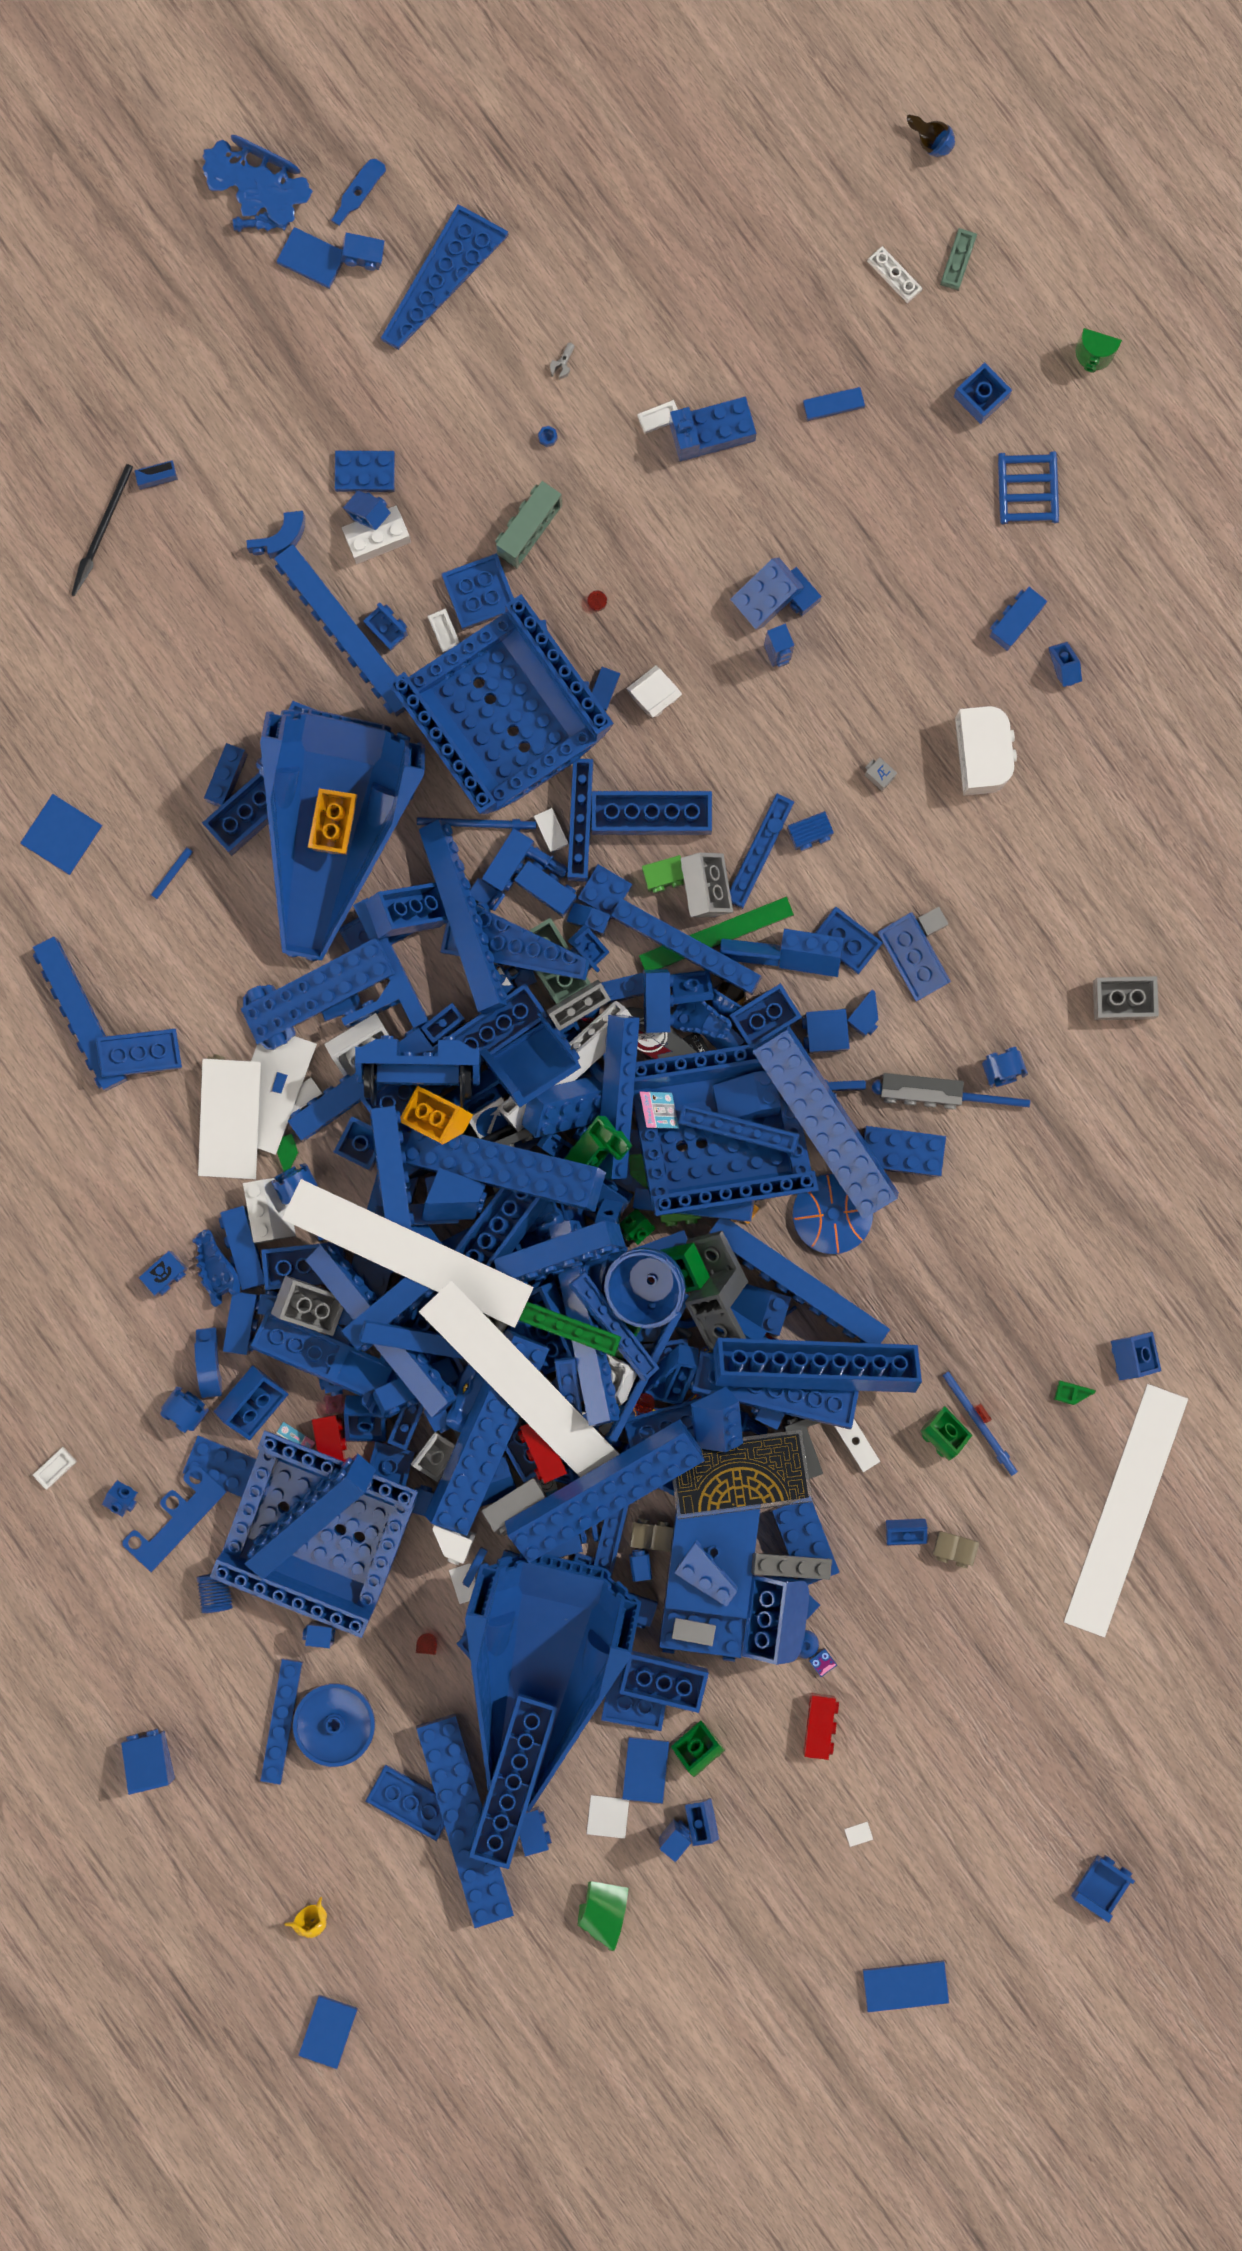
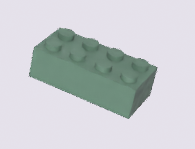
M543 481L533 487L530 492L531 497L528 501L524 500L522 502L518 515L516 517L513 516L507 524L508 529L505 533L501 532L495 541L497 543V555L516 569L562 507V494Z
M551 918L529 930L570 950ZM535 971L555 1004L591 984L587 977L586 980Z

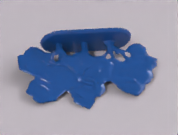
M231 135V140L243 149L241 151L232 152L230 145L224 140L217 141L212 149H204L203 158L206 162L202 169L207 177L206 182L209 190L223 191L231 186H237L239 190L236 193V198L242 205V216L256 215L261 208L265 207L269 214V219L280 226L287 225L288 222H292L295 219L293 204L307 203L313 192L309 188L306 178H288L286 171L292 174H300L301 171L296 165L240 136ZM228 152L232 153L229 157L226 156ZM251 153L263 159L260 166L253 167L249 165L246 159L247 154ZM234 156L237 158L241 156L238 162L233 164L229 162ZM242 160L245 161L244 166L241 164ZM269 162L282 170L272 174L266 164ZM282 177L285 179L284 184L281 183Z

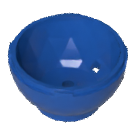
M637 1248L625 1252L611 1264L605 1277L604 1289L606 1299L616 1317L635 1327L655 1328L670 1322L678 1314L685 1298L686 1285L680 1267L669 1255L657 1249ZM648 1277H653L655 1282H649ZM655 1303L654 1308L649 1307V1304Z

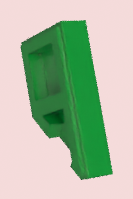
M293 1134L282 1137L277 1150L283 1172L292 1167L299 1154Z
M642 1154L629 1155L630 1175L648 1189Z
M1059 1380L1054 1400L1075 1405L1095 1394L1096 1390Z

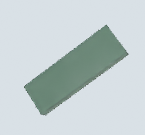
M961 228L958 229L940 285L959 291L977 237L976 233Z

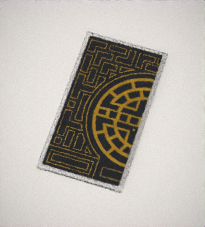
M802 1430L743 1437V1444L727 1452L701 1449L705 1461L673 1479L677 1509L676 1516L678 1520L813 1502Z

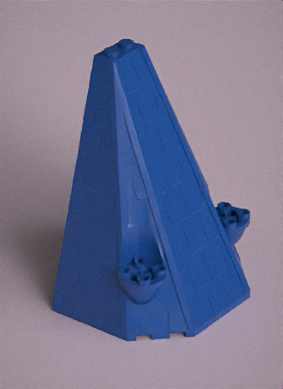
M308 708L302 709V712L295 714L294 710H282L281 715L274 714L272 711L266 712L260 740L262 756L257 759L256 767L259 769V774L264 776L282 953H286L290 957H306L310 961L323 960L370 875L372 868L398 824L400 817L409 801L414 798V792L421 782L425 771L424 744L420 742L417 744L411 743V737L401 732L395 735L391 732V727L388 725ZM319 788L357 794L346 854H329L308 848Z
M520 1553V1556L516 1558L507 1556L497 1559V1563L490 1566L487 1563L480 1565L466 1612L465 1624L488 1789L517 1694L520 1693L550 1702L558 1707L527 1811L530 1812L629 1661L641 1602L637 1598L632 1599L628 1595V1589L620 1581L615 1583L610 1578L611 1573L605 1568L545 1554L528 1563Z

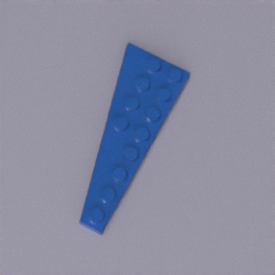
M458 204L381 336V341L399 350L509 235L508 231Z
M479 906L475 907L477 914L483 922L481 925L483 932L488 937V948L495 959L493 963L586 980L590 960ZM447 922L440 953L460 957L450 924Z

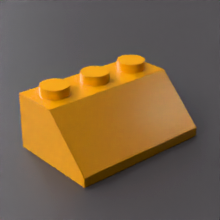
M319 788L308 848L329 854L347 853L357 794Z
M417 1085L400 1118L402 1124L441 1144H445L464 1133L473 1114Z

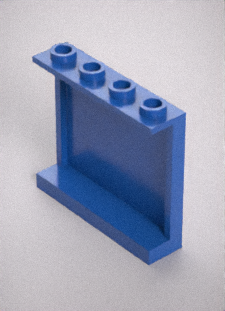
M540 1013L537 1015L542 1022L541 1024L495 1054L491 1055L486 1048L480 1051L486 1066L519 1108L581 1068L578 1062L580 1056L574 1048L571 1049V1045L566 1038L562 1039L563 1036L557 1028L553 1029L554 1025L548 1017L545 1019Z

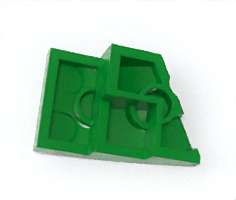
M590 1881L588 1882L586 1903L579 1905L577 1926L608 1947L609 1951H615L623 1925L629 1888Z

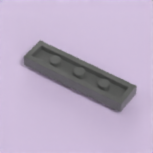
M753 1553L751 1573L755 1575L830 1580L832 1559Z

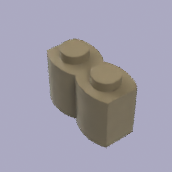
M638 1518L637 1522H633L630 1547L671 1552L674 1527L670 1526V1522L658 1521V1525L649 1524L650 1520L640 1518Z
M938 1531L933 1555L937 1556L936 1560L948 1563V1560L956 1561V1566L968 1568V1565L973 1566L979 1542Z

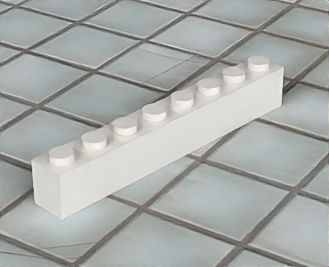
M617 1001L613 1002L569 1043L571 1049L574 1048L580 1056L578 1062L581 1068L556 1085L575 1081L601 1058L606 1051L608 1015L631 1016L623 1005ZM510 1096L497 1109L518 1132L524 1128L522 1120L526 1104L519 1108Z

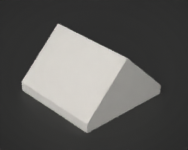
M436 1431L411 1465L438 1482L443 1475L455 1444Z

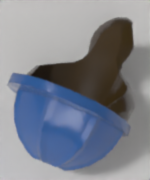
M907 115L909 127L919 133L920 144L927 151V154L942 157L952 151L955 146V135L949 125L941 121L926 123L919 116Z
M728 982L720 983L715 989L713 988L714 1000H712V1005L719 1013L730 1015L743 1007L742 1005L747 997L746 992Z

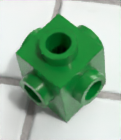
M634 1209L620 1223V1227L624 1230L622 1235L629 1242L633 1240L637 1245L655 1230V1227L638 1209Z

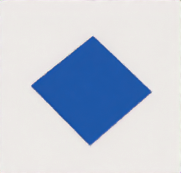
M52 794L20 844L70 875L103 825Z

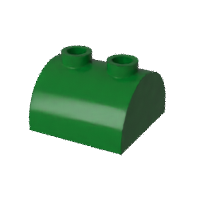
M1084 328L1076 345L1075 353L1077 360L1084 367V370L1094 373L1097 370H1102L1112 362L1122 340Z
M945 1406L920 1430L923 1439L926 1442H931L936 1448L937 1454L945 1457L948 1461L955 1458L973 1436Z
M702 1720L671 1746V1749L693 1777L702 1772L725 1751L723 1745Z

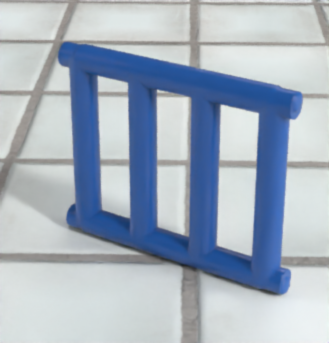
M1053 451L1046 455L1005 456V453H999L998 475L1001 524H1008L1009 521L1052 520V523H1059L1057 452ZM1049 462L1050 474L1006 475V464ZM1050 482V493L1007 494V483ZM1051 501V512L1008 513L1007 502Z

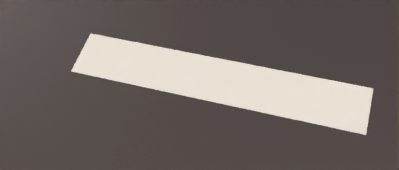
M302 1179L282 1217L283 1220L437 1292H440L452 1281L482 1313L514 1328L534 1288Z
M452 1281L419 1311L580 1477L619 1455L593 1426H589L588 1421Z
M1147 1384L1064 1623L1105 1637L1188 1398Z

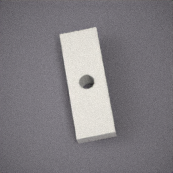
M883 246L868 259L867 262L907 304L922 291V287Z
M853 1420L851 1430L835 1426L862 1472L880 1462L855 1420ZM854 1437L859 1439L857 1444L852 1443Z

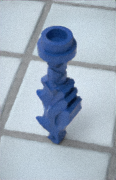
M267 212L256 215L255 219L242 220L240 216L233 219L234 231L242 232L243 228L256 227L258 230L265 229L267 232L273 228H281L285 231L286 227L290 225V222L284 226L278 225L269 219Z

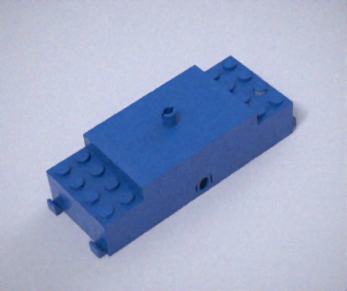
M677 1495L659 1647L662 1648V1652L674 1654L675 1650L721 1655L723 1656L722 1660L735 1662V1657L741 1658L752 1581V1560L756 1548L761 1504L681 1514ZM696 1539L701 1544L702 1549L712 1556L714 1563L720 1569H723L738 1587L737 1593L727 1607L674 1574ZM675 1617L716 1625L713 1646L672 1639Z

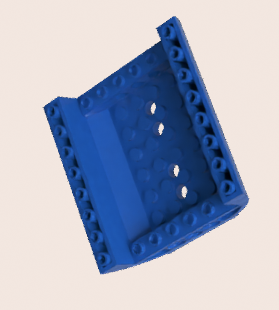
M522 594L505 604L504 614L408 677L403 672L388 682V685L479 814H488L504 808L513 802L515 803L579 760L581 756L606 735L614 724ZM476 679H482L485 682L482 688H476L473 685ZM493 695L496 697V701L493 704H488L485 702V697ZM510 727H516L519 733L516 736H510L507 731ZM527 743L530 745V750L521 752L519 745Z
M759 1043L636 1062L633 1103L648 1191L655 1216L819 1191L815 1171L811 1170L803 1127L779 1091L778 1095L781 1106L779 1115L749 1119L747 1121L800 1134L795 1154L749 1142H738L734 1138L678 1124L679 1128L646 1127L640 1092L672 1093L678 1121L683 1104L718 1113L713 1085L753 1072L765 1071L753 1053L754 1047ZM704 1140L707 1142V1146L705 1148H698L696 1142ZM679 1143H684L688 1148L681 1152L677 1150L676 1146Z
M264 1430L257 1448L259 1450L257 1459L223 1551L216 1559L210 1578L362 1638L401 1544L417 1500L418 1491L374 1474L365 1494L262 1580L245 1565L248 1558L246 1554L255 1545L253 1543L255 1538L260 1533L264 1535L266 1529L272 1523H278V1519L283 1513H289L297 1501L301 1503L304 1496L310 1490L314 1492L317 1485L323 1479L325 1481L328 1480L332 1471L336 1468L339 1470L344 1461ZM279 1503H288L290 1507L289 1510L283 1511L280 1508ZM336 1525H344L346 1532H337ZM355 1532H362L365 1535V1539L362 1541L357 1540L354 1536Z

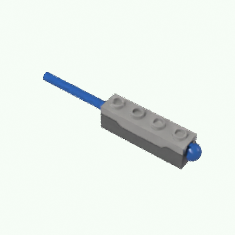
M883 1073L881 1083L880 1079L872 1084V1091L880 1095V1098L884 1099L886 1103H896L897 1100H901L906 1105H916V1102L924 1103L925 1107H936V1104L944 1105L945 1109H956V1106L962 1105V1101L1030 1107V1100L964 1093V1081Z

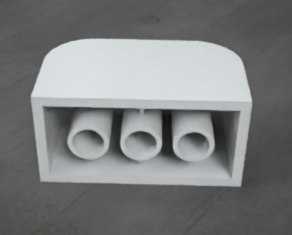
M987 706L960 709L955 717L963 796L997 792L1005 786L1012 776L1014 762L1017 761L1016 750L1012 748V742L1015 741L1014 730H1010L1009 719L999 708Z

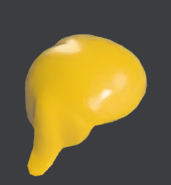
M322 1897L319 1898L316 1905H310L302 1909L293 1922H287L284 1925L292 1927L299 1936L314 1938L320 1935L327 1924V1913L321 1904Z

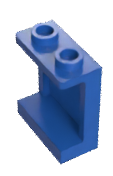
M1097 1854L1071 1896L1075 1901L1109 1923L1113 1917L1111 1913L1130 1883L1134 1884L1135 1880L1131 1877L1133 1873L1123 1866L1119 1869L1114 1866V1860L1106 1855L1101 1857Z

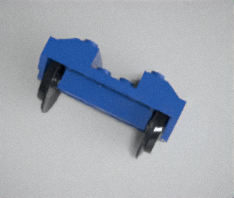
M384 1035L381 1036V1039H375L362 1047H355V1072L357 1083L364 1084V1097L371 1099L373 1107L376 1106L378 1083V1085L460 1086V1106L463 1108L465 1100H471L472 1081L474 1086L480 1085L481 1055L479 1049H473L463 1042L455 1040V1037L446 1036L443 1037V1040H438V1056H434V1053L429 1052L422 1053V1056H414L412 1052H402L400 1056V1045L397 1039H393V1036Z

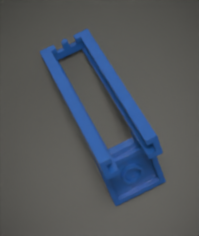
M366 898L353 906L369 939L372 940L378 938L365 903L368 899ZM379 938L395 975L389 977L390 982L376 1002L370 1000L362 1004L363 1008L359 1010L354 1008L345 1012V1017L341 1018L344 1026L350 1028L375 1013L379 1014L401 1003L413 1028L421 1029L429 1019L389 938Z

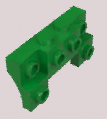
M597 1116L589 1128L581 1135L576 1145L570 1149L565 1160L598 1167L609 1152L616 1160H621L632 1147V1144L622 1131H616L606 1116Z

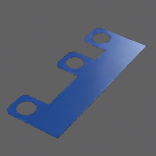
M198 1465L192 1466L184 1475V1481L196 1491L188 1501H185L174 1490L169 1491L160 1501L161 1507L172 1518L149 1542L138 1531L134 1530L122 1542L123 1546L150 1572L164 1560L226 1493ZM193 1471H198L202 1474V1481L199 1484H193L190 1481L189 1476ZM170 1496H175L179 1500V1505L175 1509H170L166 1505V1500ZM133 1536L141 1540V1546L138 1549L129 1547L128 1541Z

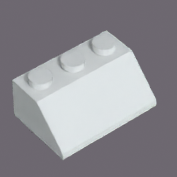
M397 506L388 509L391 512L377 530L357 522L341 527L356 564L411 543L409 533Z
M375 1013L324 1045L343 1076L348 1074L352 1076L356 1073L355 1047H362L375 1039H381V1036L390 1035Z
M275 1178L243 1183L253 1243L256 1244L296 1236L294 1225L282 1219L289 1204H282L271 1183Z
M434 1525L433 1532L443 1555L448 1558L447 1561L459 1565V1563L464 1564L476 1533L469 1531L466 1536Z

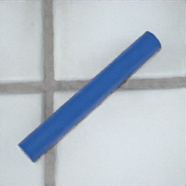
M186 847L151 895L154 898L158 899L193 851Z

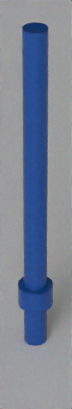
M417 817V825L425 826L434 821L441 820L453 827L509 828L512 830L514 828L517 831H520V829H536V821H521V819L509 821Z
M948 1371L942 1376L996 1453L999 1463H1003L1011 1476L1015 1475L1018 1471L1010 1461L1007 1451H1003L950 1372Z

